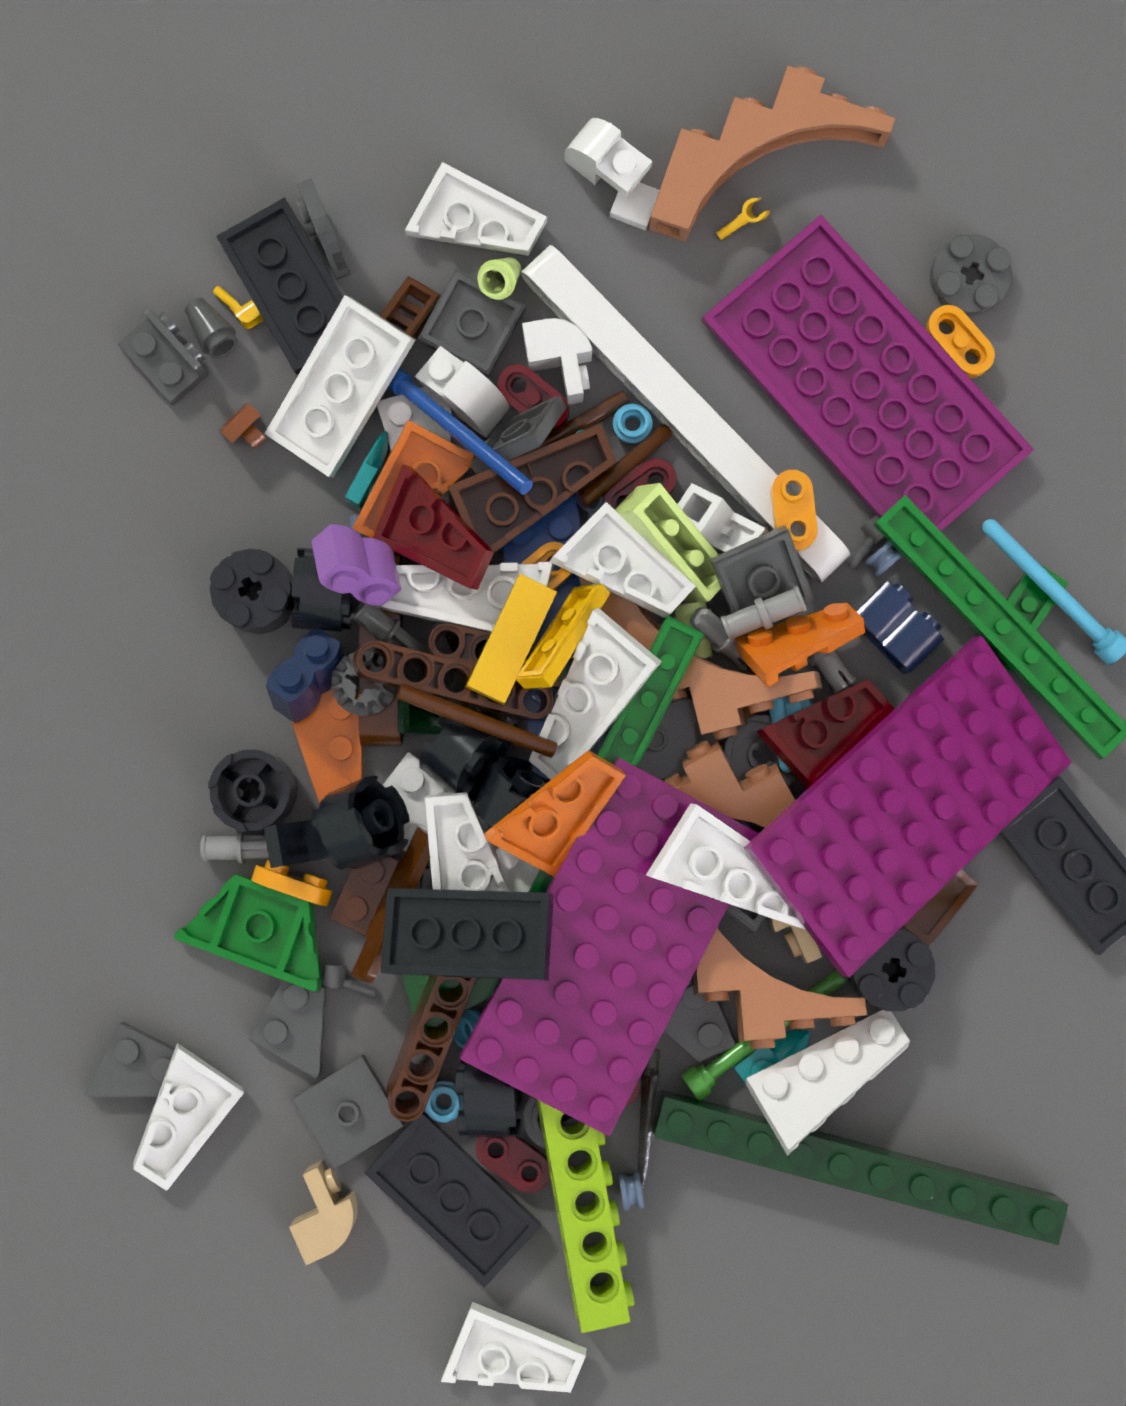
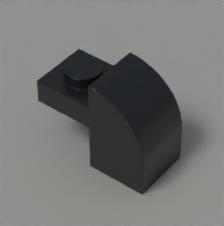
M312 819L264 827L271 868L329 858V852L323 845L320 833L313 827Z

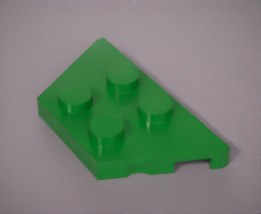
M235 874L221 887L220 893L215 898L209 899L199 909L200 913L185 928H180L175 933V940L313 992H320L322 981L314 904L251 881V878Z

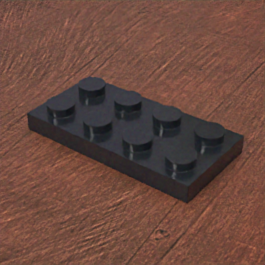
M284 197L216 237L292 369L298 375L341 303L343 296Z
M1057 777L999 834L1096 955H1101L1126 935V858L1061 777Z
M387 888L380 973L549 981L554 895L543 892Z
M425 1112L416 1120L411 1121L364 1173L484 1288L541 1227V1222Z

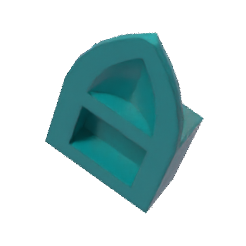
M384 431L375 442L345 495L347 502L359 510L364 506L384 465L388 451L387 431Z
M807 1030L786 1031V1038L775 1040V1048L756 1049L733 1066V1068L746 1083V1078L805 1049L810 1034Z

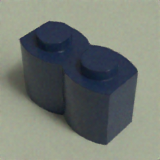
M887 581L855 611L864 618L865 633L863 635L905 675L919 665L944 638L939 633L941 626L937 620L927 612L920 614L911 605L913 597L902 585L898 583L892 585Z
M321 629L312 630L298 642L294 649L293 657L280 663L272 671L266 683L267 692L276 711L292 722L298 723L315 710L320 701L321 694L331 690L333 670L339 664L342 657H344L341 642Z

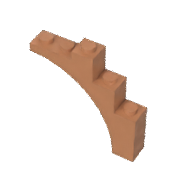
M787 65L773 109L765 107L761 101L754 98L740 99L734 97L720 140L713 139L708 132L700 129H691L689 131L681 128L650 216L649 230L686 242L699 213L716 190L738 170L763 155L793 144L818 140L856 141L884 148L896 118L888 116L884 110L878 107L868 106L864 108L852 104L846 97L839 94L826 95L820 93L825 80L824 77L818 76L815 71L807 67L800 66L794 68Z
M579 577L581 586L594 584ZM610 592L611 594L600 610L646 649L650 650L661 626L647 609ZM694 654L671 702L687 698L686 690L690 689L701 735L713 733L715 740L738 735L737 727L748 724L744 708L748 707L750 714L773 709V701L788 697L790 704L814 698L812 690L823 687L819 672L811 671L778 676L779 682L767 688L757 675L724 669Z
M705 740L690 747L686 751L687 756L681 758L686 774L680 777L679 773H675L662 779L663 782L732 819L752 822L765 828L796 800L776 763L769 767L767 764L759 765L745 774L746 779L739 781L718 740L710 744Z
M718 927L692 976L694 995H704L705 1002L730 1000L729 993H734L739 1042L750 1041V1049L775 1048L776 1039L786 1038L785 1022H789L790 1030L815 1028L814 1020L830 1019L831 1027L855 1025V1017L867 1015L865 998L830 997L804 991L768 975L744 958L721 934Z

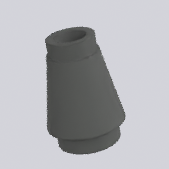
M204 298L192 300L185 307V313L188 316L202 352L209 354L214 359L228 355L234 350L238 342L235 337L236 330Z

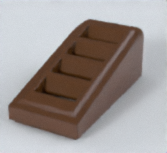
M408 276L379 316L389 323L392 322L406 330L404 333L415 339L416 342L441 294ZM408 295L424 303L423 308L406 299ZM402 309L410 315L414 316L415 319L411 320L410 318L404 316L398 311Z

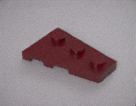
M402 465L373 539L385 542L393 551L469 589L478 590L494 551L411 466Z
M866 679L756 732L808 789L895 708L869 679Z

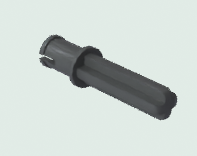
M360 602L352 611L350 618L372 634L376 641L431 654L400 627L401 622L398 619L392 620L377 606ZM414 660L405 662L423 677V668L418 662ZM448 670L444 676L446 688L454 681V673L451 670Z

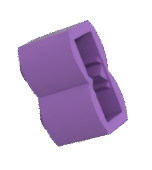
M330 524L311 540L319 582L327 589L342 594L352 593L357 600L373 606L384 605L402 590L393 550L385 542L373 538H362L352 528L336 524Z

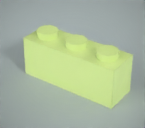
M661 483L637 486L615 511L696 586L683 600L684 602H709L721 589L710 559L717 556L718 553Z

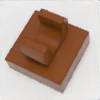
M245 403L218 430L230 443H234L241 436L254 449L266 438L252 424L260 414L249 403Z

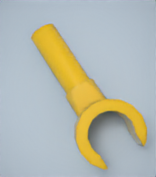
M761 197L747 200L742 207V213L716 232L721 241L749 222H761L767 219L770 210L764 211L758 217L752 213V206L760 201Z
M220 286L214 288L213 294L234 312L245 329H251L264 321L252 300L240 306L237 300Z

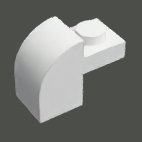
M591 118L564 152V161L594 185L602 178L625 197L630 195L652 167V161L621 138L620 129L599 118Z
M549 318L522 323L529 368L533 371L561 367L566 399L569 405L582 403L583 390L590 389L586 365L579 366V363L592 361V347L587 336L579 327L563 319Z
M441 346L415 376L421 385L449 404L459 419L485 438L511 408L498 388L467 361L463 363Z
M691 483L678 503V506L718 555L768 533L765 527L733 512L723 498Z

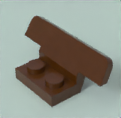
M420 827L416 828L402 861L390 856L368 866L355 870L351 869L329 918L365 935L367 938L351 973V976L366 983H372L381 968L387 888L416 889L430 859L428 831Z

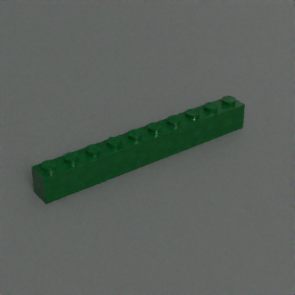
M661 1090L652 1125L653 1136L657 1139L1059 1245L1068 1204L1053 1193L820 1131L811 1132L787 1156L765 1117L703 1100L699 1102L696 1098L666 1090Z

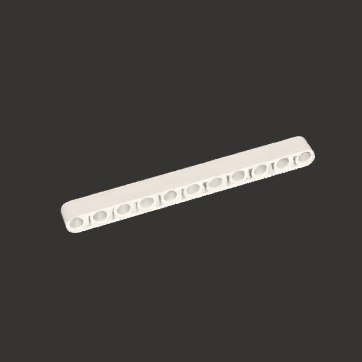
M549 245L521 271L520 274L525 283L559 319L569 321L579 327L587 336L594 355L662 424L670 427L673 436L761 526L765 527L768 532L774 530L770 491L778 475L555 247ZM786 485V492L790 496H797L796 493L788 485ZM816 515L818 529L816 539L809 548L802 552H797L802 568L814 580L822 583L850 556V551ZM794 523L790 526V531L794 536L800 537L804 535V528L801 524Z

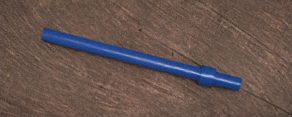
M399 367L388 386L393 393L406 397L520 494L524 495L531 490L533 482L416 386L412 382L411 375Z

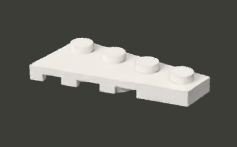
M881 1010L855 1023V1025H851L746 1078V1086L788 1156L806 1136L816 1131L826 1122V1118L836 1109L846 1104L866 1082L876 1077L906 1050L910 1040L892 1012Z

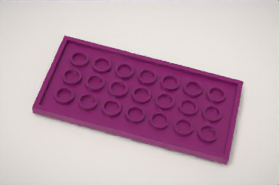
M819 215L702 317L701 322L874 515H878L880 518L906 495L942 532L1034 451L1032 446L822 215Z
M982 636L973 637L751 840L744 849L841 976L850 978L1049 786L1072 761Z
M616 758L613 765L622 769L626 775L586 834L577 837L546 893L554 895L549 981L500 979L459 1056L460 1060L607 1136L611 1135L729 906L728 903L649 877L646 875L690 803L697 804L749 841L759 834L621 758Z

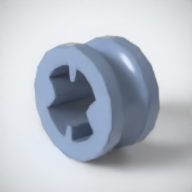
M888 541L864 564L867 567L873 566L875 568L874 575L878 578L902 555Z
M639 1170L633 1171L631 1176L618 1173L624 1211H628L632 1205H637L639 1209L644 1208Z

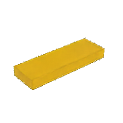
M522 574L517 576L465 687L502 705L505 704L557 591Z
M603 584L573 588L517 675L516 680L524 689L553 686L582 640L589 625L587 622L592 611L596 608L601 609L611 594Z

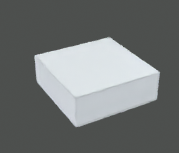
M639 182L628 197H625L618 191L610 211V217L646 231L660 190Z

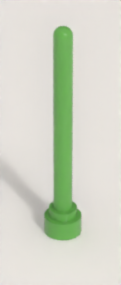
M835 970L808 991L829 996L847 982L848 977L841 976ZM785 1022V1028L789 1026V1022ZM750 1041L738 1042L704 1067L701 1064L695 1068L693 1065L680 1076L700 1102L712 1093L711 1088L717 1084L715 1080L756 1049H750Z

